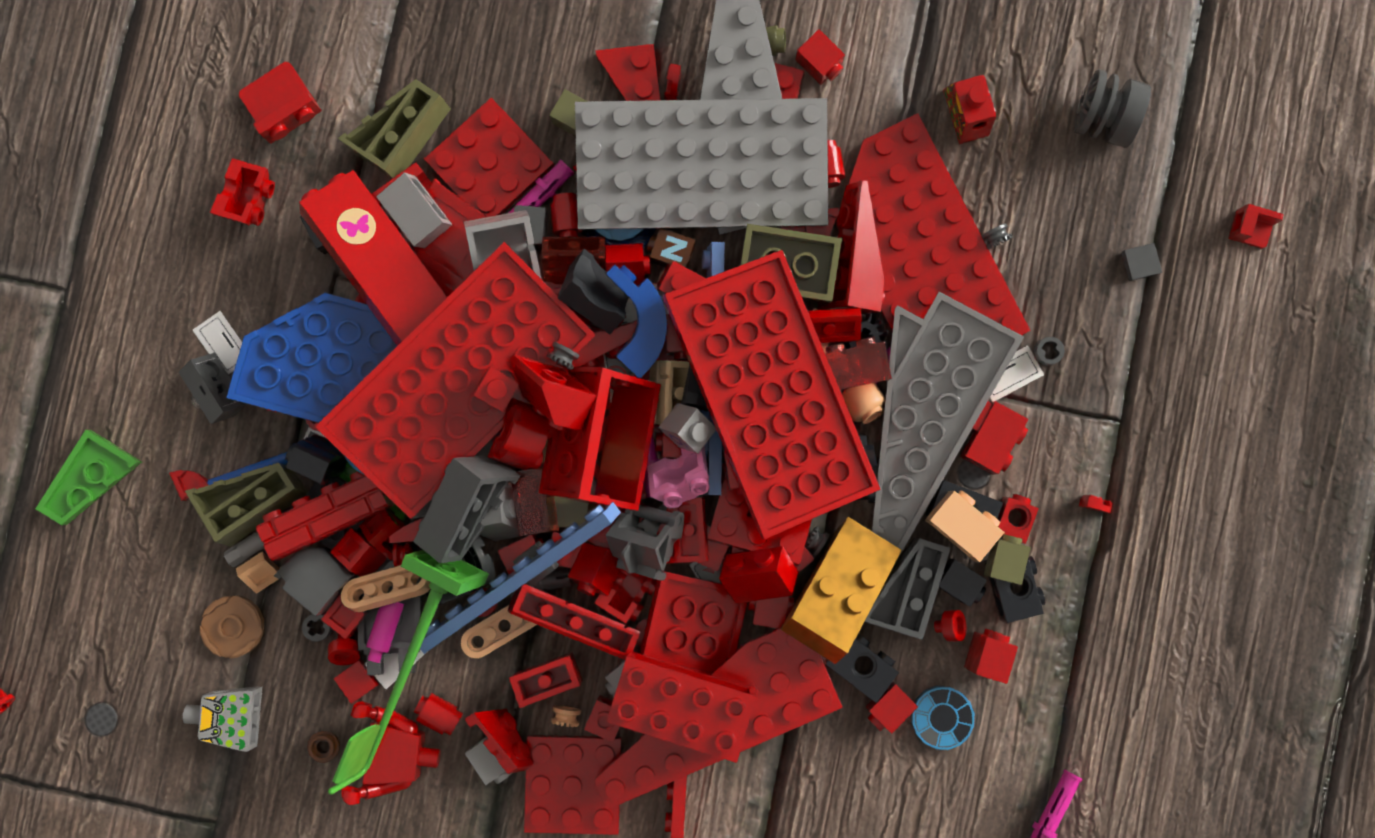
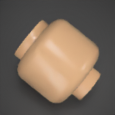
M856 376L843 385L845 390L841 394L853 421L868 424L884 413L883 407L885 406L886 398L872 378L860 379L859 376Z

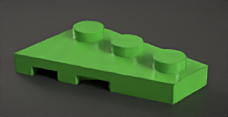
M86 429L35 509L60 525H68L140 465L142 461L94 431Z

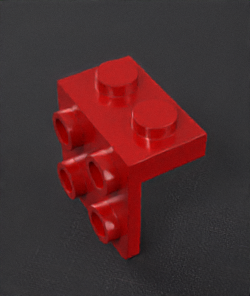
M289 62L281 63L239 92L240 99L256 122L253 124L254 127L270 144L284 138L290 131L310 121L322 111Z

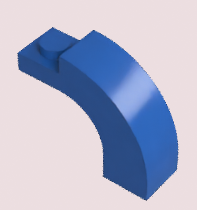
M613 265L605 275L631 299L637 312L636 330L631 339L615 356L638 378H641L655 363L663 348L667 332L665 307L657 289L648 278H645L636 286L633 282L637 277L625 265L620 269Z

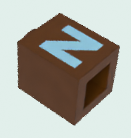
M660 228L657 236L652 234L647 247V252L651 253V263L667 267L670 262L675 261L688 268L695 248V239Z

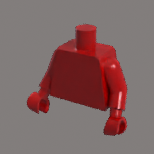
M358 701L353 705L350 716L352 718L370 717L373 720L370 726L374 724L379 725L385 708L378 706L372 708L370 703ZM393 711L373 761L364 774L363 786L360 788L353 786L344 787L341 789L342 799L348 805H355L360 803V798L367 800L409 788L412 782L420 777L422 766L438 768L441 749L424 747L425 732L418 730V725L413 720Z

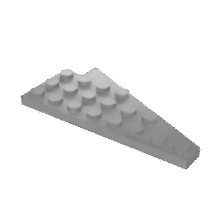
M716 0L700 100L782 99L759 0ZM717 227L719 235L746 228Z
M938 292L924 319L898 305L895 308L877 479L881 490L876 491L872 532L902 551L1024 336L941 292Z

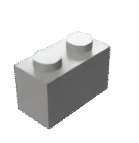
M404 172L376 196L382 204L381 208L392 222L395 221L401 230L399 232L409 246L425 248L452 226V223L414 175Z

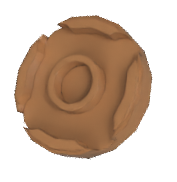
M225 596L215 600L204 610L202 615L203 619L200 626L202 641L213 654L220 657L238 658L252 652L260 643L264 634V618L260 608L251 600L242 596Z

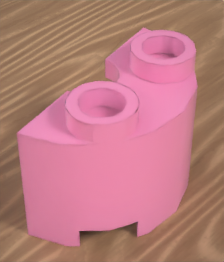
M705 447L698 454L682 448V455L679 458L667 459L665 457L647 466L650 496L663 502L667 508H677L683 502L707 493L709 491V474Z

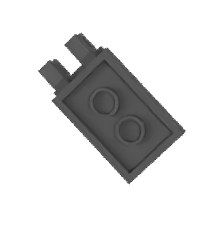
M387 558L376 572L393 568V560L391 561ZM421 577L417 580L416 585L421 581ZM393 585L389 587L387 593L393 589ZM364 593L359 597V601L364 597ZM422 595L399 601V603L404 604L389 653L383 652L380 663L367 660V675L384 674V654L398 653L400 672L423 611ZM379 607L367 610L368 614L358 625V650H363V655H367V658L371 648L366 647ZM416 663L412 666L410 673H416Z

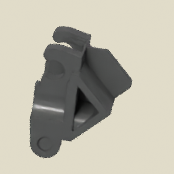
M641 503L639 511L626 509L625 513H621L606 534L612 556L618 558L616 568L626 570L627 573H636L659 581L665 580L666 572L662 571H664L667 561L669 562L670 556H672L675 541L682 538L684 513L680 511L671 513L645 506ZM640 517L666 524L659 535L644 532V528L638 526Z

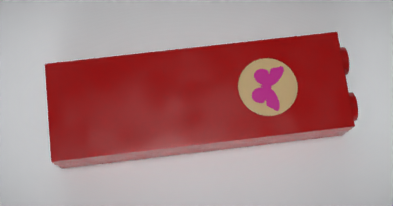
M354 170L347 174H337L328 182L327 186L320 190L312 189L302 196L301 201H299L301 216L398 346L447 296Z

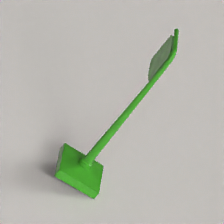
M424 550L405 555L401 567L429 581V588L431 590L380 724L371 725L348 740L332 780L337 785L331 787L328 790V794L332 795L360 779L369 769L442 595L450 592L458 596L484 586L489 573L463 560L440 564Z

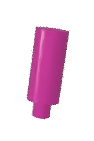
M396 602L379 607L366 647L371 648L367 660L380 663L383 652L389 653L404 607L403 603Z

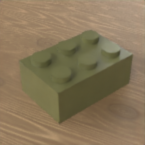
M747 224L741 265L783 250L802 299L829 304L833 299L842 238Z

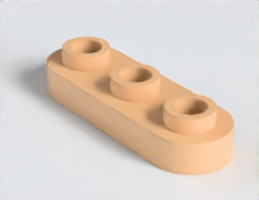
M400 565L350 580L342 589L341 601L344 606L354 612H364L421 596L430 590V582L422 578L416 585L420 576L402 568ZM393 585V589L387 593L389 587ZM364 593V597L359 601V597Z
M508 605L465 631L461 638V647L467 656L482 658L537 624L510 614L507 611ZM502 620L510 622L511 627L509 631H503L500 628ZM475 636L483 638L484 644L482 647L474 645L473 639Z

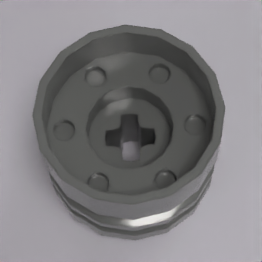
M1096 70L1088 85L1084 88L1078 102L1074 132L1083 135L1089 129V137L1094 139L1106 127V143L1122 148L1129 147L1144 120L1151 97V86L1129 79L1119 91V76L1117 74L1110 75L1107 80L1106 71Z

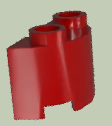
M232 158L224 176V189L221 194H217L210 213L214 216L248 226L252 224L259 226L264 219L263 208L266 199H270L274 194L275 182L269 180L267 168Z
M511 398L503 418V430L498 437H495L487 458L521 470L529 468L536 470L543 461L542 451L546 441L553 436L555 428L548 424L549 419L546 416L532 410L533 405Z
M620 569L609 595L599 594L594 604L624 623H627L629 619L635 622L644 608L639 602L645 593L652 595L657 580L636 573H627L626 570Z

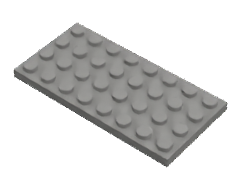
M827 98L575 102L578 230L747 227V224L767 227L828 225Z

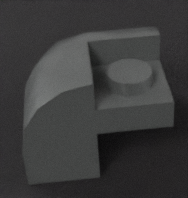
M309 547L297 551L286 560L274 575L277 579L282 578L286 582L282 589L315 616L324 614L341 594L346 583L356 575L330 553L332 550L328 547Z

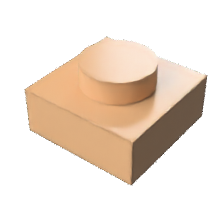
M261 552L237 567L236 572L237 576L257 594L279 580L274 575L280 568L265 553Z

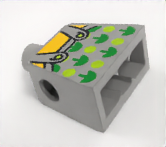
M262 687L218 690L202 695L201 705L187 704L185 706L183 722L185 724L199 725L198 739L200 741L248 752L257 747Z

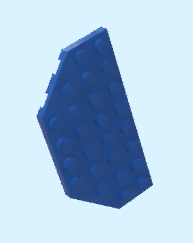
M324 293L307 304L244 336L226 398L319 423L397 345L367 304Z

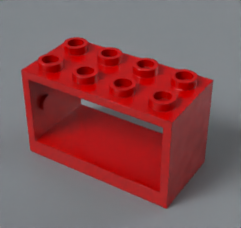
M563 367L596 394L597 397L581 431L567 428L566 431L555 429L553 436L548 440L539 494L594 505L600 504V506H608L614 502L617 508L639 511L661 384L602 367H573L572 370ZM611 386L614 387L597 486L595 495H590L608 393Z
M632 651L626 657L607 722L737 763L757 696L753 688Z

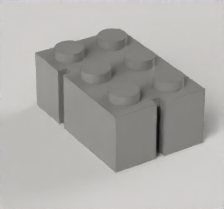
M526 210L464 221L474 271L505 242L541 278L537 254L533 245L535 243L530 218Z

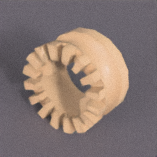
M553 706V711L556 715L551 718L552 724L564 726V723H566V727L579 726V721H577L576 717L581 714L580 709L569 706Z

